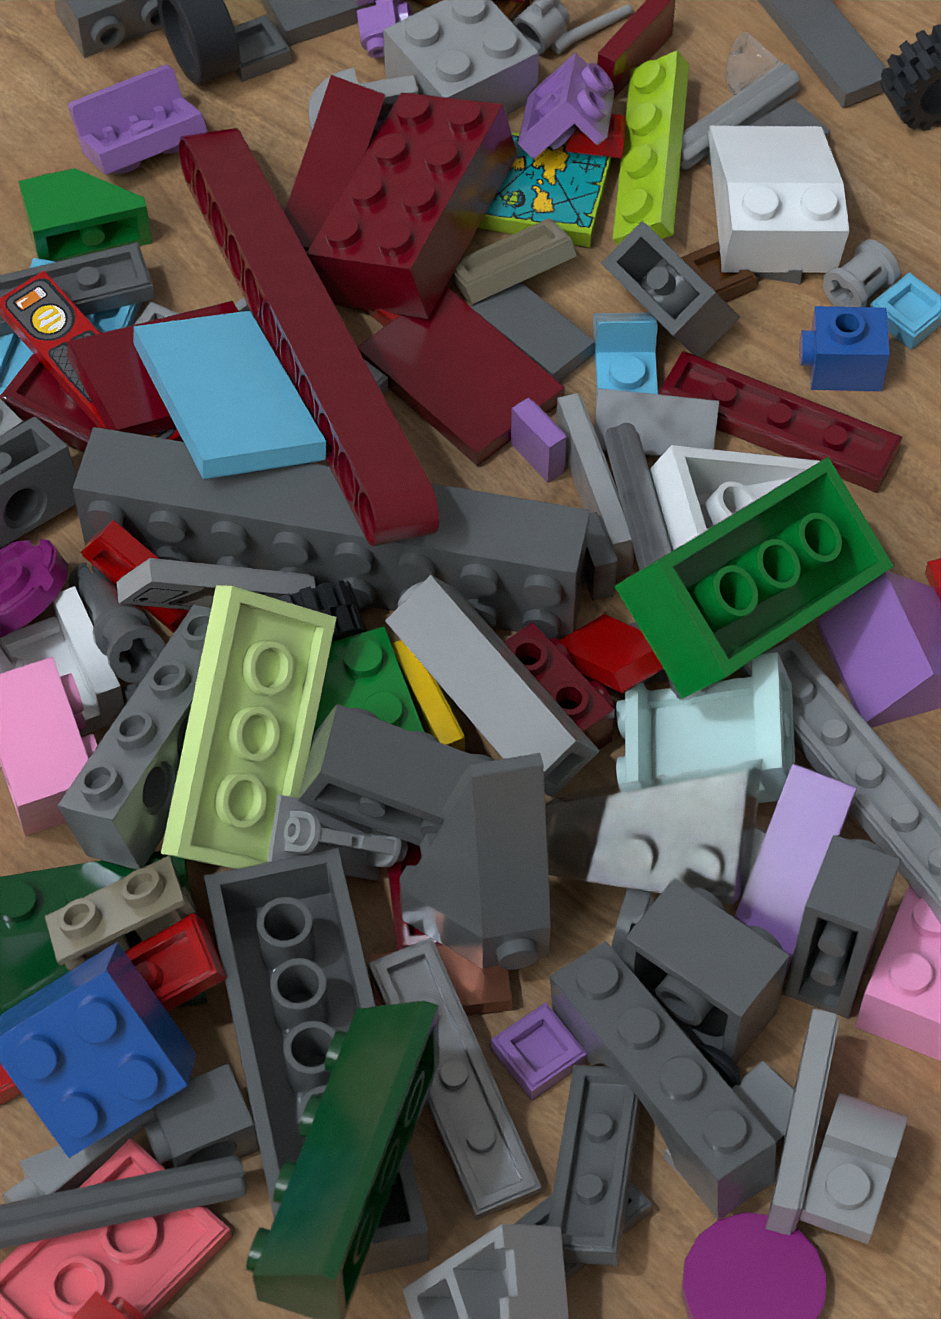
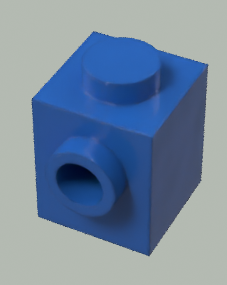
M815 306L811 330H801L799 340L800 366H810L811 390L882 391L890 356L887 308Z

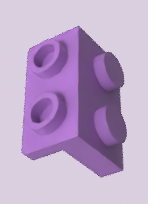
M169 65L160 66L70 102L68 105L83 155L105 175L109 173L123 174L133 171L141 165L142 160L161 152L167 154L179 152L180 136L207 132L203 114L182 97L175 72Z

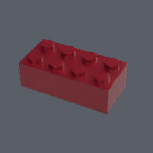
M400 93L307 251L312 265L334 304L374 311L380 309L393 314L429 318L518 156L503 104Z

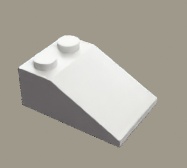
M710 126L708 136L722 272H739V270L788 272L789 270H803V272L827 273L833 268H838L849 234V223L844 184L822 127Z
M671 445L649 469L671 551L820 461Z

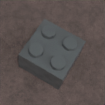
M675 877L627 934L623 953L624 963L695 1046H714L726 1053L736 1064L776 1014L790 957L789 954L783 951L778 940L769 932L757 926L747 927L728 914L722 903L710 892L698 887L691 889Z

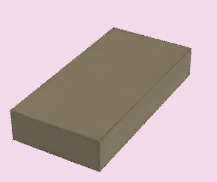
M548 218L461 258L451 278L467 300L474 304L566 262L577 255L571 238L552 219Z

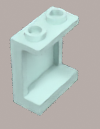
M778 652L761 654L753 659L752 677L718 681L710 685L704 695L693 697L690 700H679L671 688L654 691L647 690L644 683L641 682L625 692V700L617 701V724L622 738L625 739V756L618 757L616 762L617 780L622 795H630L639 812L658 776L661 774L670 777L724 808L779 800L791 766L795 764L792 683Z

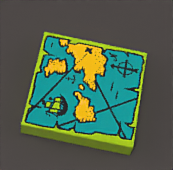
M511 132L518 156L478 228L515 234L549 218L571 238L573 245L590 247L612 157L566 152V141L557 149H552L548 146L533 159L518 145L520 133Z

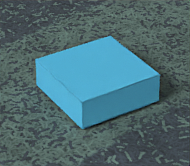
M910 272L870 303V307L887 308L888 332L911 350L941 326V296Z

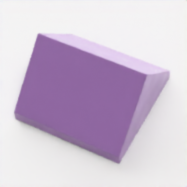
M886 571L850 595L818 620V631L853 707L871 728L941 708V601L934 587Z

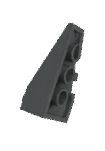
M541 753L470 764L442 808L444 823L437 834L427 833L420 843L422 858L418 865L406 866L400 876V909L402 919L482 969L500 966L507 970L525 968L535 963L539 958L549 956L551 931L544 768Z

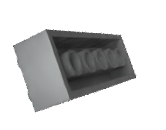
M338 848L204 876L221 964L227 977L225 984L274 1219L280 1204L273 1202V1193L281 1168L287 1159L297 1162L306 1138L299 1136L300 1123L305 1107L312 1094L323 1096L331 1073L325 1072L324 1066L333 1036L337 1030L348 1032L356 1009L375 1007ZM409 1147L361 1276L430 1261L429 1233Z

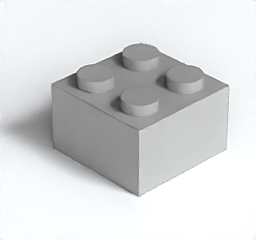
M443 0L383 29L385 77L392 79L414 75L418 94L503 104L507 115L525 106L528 95L538 86L539 52L492 0Z

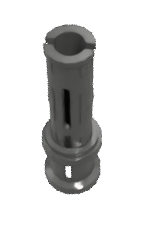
M86 562L81 563L71 572L68 583L69 588L76 587L87 614L94 624L92 631L94 642L101 653L107 656L108 664L118 678L126 682L139 683L148 673L166 645L158 632L151 628L150 621L142 609L135 605L119 604L117 588L113 582L95 566L92 565V571L94 572L92 573Z

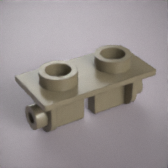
M167 856L145 868L133 871L128 876L98 891L68 903L65 907L46 915L45 919L56 960L59 965L65 964L67 969L71 971L116 942L120 944L124 951L129 950L130 945L124 934L135 930L143 942L190 914L195 913L196 908L186 888H181L173 861L170 856Z

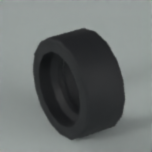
M157 0L161 23L169 46L180 68L193 84H203L238 70L240 64L239 44L224 0Z

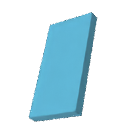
M251 311L134 326V346L203 479L325 460L326 440Z

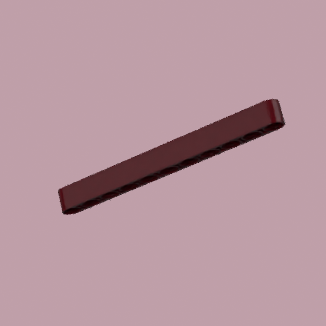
M238 128L180 136L179 157L186 184L256 322L325 438V459L370 546L374 547L436 534L439 528V510L431 482L242 133Z

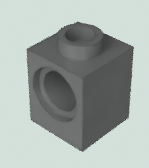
M229 1064L190 1079L188 1086L152 1107L155 1121L144 1125L159 1165L172 1160L175 1168L232 1155L242 1158L259 1151L253 1120Z

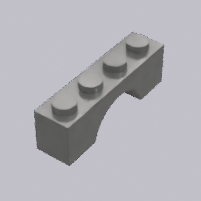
M604 941L549 976L554 1013L587 1052V1060L592 1066L598 1063L607 1065L637 1095L658 1127L668 1147L675 1168L717 1220L775 1182L776 1141L607 941Z

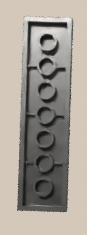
M97 427L92 429L73 485L85 546L96 533L114 520L159 559L309 574V576H314L315 587L326 582L332 584L340 580H344V582L349 581L359 609L374 607L395 611L398 608V601L405 591L416 583L425 581L432 575L455 587L491 628L519 632L533 622L548 639L551 637L562 639L575 631L585 584L590 519L589 509L431 483L439 510V528L437 533L373 547L367 542L329 466L306 463L203 479L184 442Z

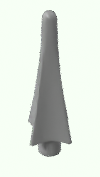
M153 1109L147 1110L68 1158L59 1145L19 1161L25 1177L21 1182L3 1193L5 1202L10 1203L79 1188L130 1138H133L140 1132L145 1124L155 1120Z

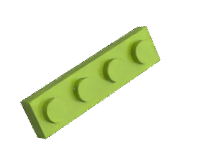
M678 50L631 69L625 140L621 158L613 241L617 245L642 220L661 239L672 236L674 233L689 63Z

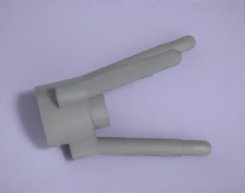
M535 0L513 21V25L535 47L539 54H543L550 47L556 54L560 55L572 43L631 15L633 8L631 5L622 6L567 32L566 24L569 22L570 16L566 7L559 0Z

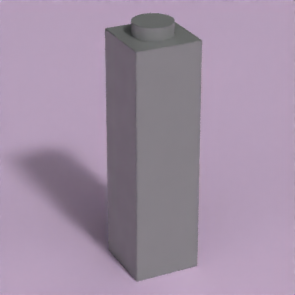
M430 575L425 581L416 583L405 591L398 601V608L385 620L386 623L503 759L541 753L544 768L545 794L554 797L599 750L455 587Z

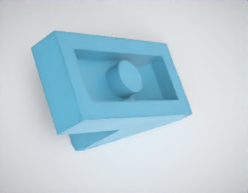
M593 313L596 399L598 397V388L658 394L655 358L658 325L657 319L651 313Z

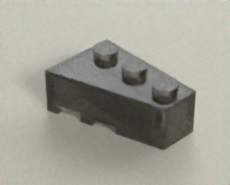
M763 758L713 769L682 772L678 775L646 781L637 780L560 794L545 804L548 875L662 893L675 877L691 889L695 887L702 888L714 895L721 903L733 905L744 893L749 880Z

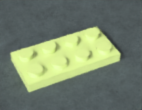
M216 585L161 854L230 869L268 863L267 858L277 795L299 797L309 757L336 617L235 586Z

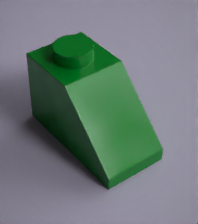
M76 168L46 173L18 181L27 224L38 259L58 262L139 242L140 246L153 244L145 198Z

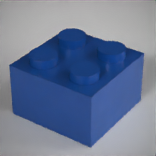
M118 942L8 1009L0 1016V1064L68 1158L169 1098L189 1084L197 1053Z

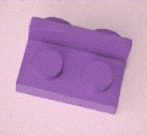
M575 52L528 95L518 145L534 159L548 146L552 149H557L564 144L573 134L576 126L596 145L604 141L608 135L614 97L613 84L606 72L595 63L588 65Z

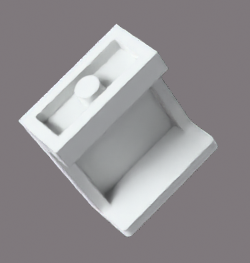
M74 586L59 592L58 596L53 600L56 616L16 630L0 639L12 657L22 659L25 665L53 657L59 676L72 673L84 707L82 713L86 728L79 730L80 736L113 724L125 705L120 684L108 664L107 656L101 653L94 642L92 622Z

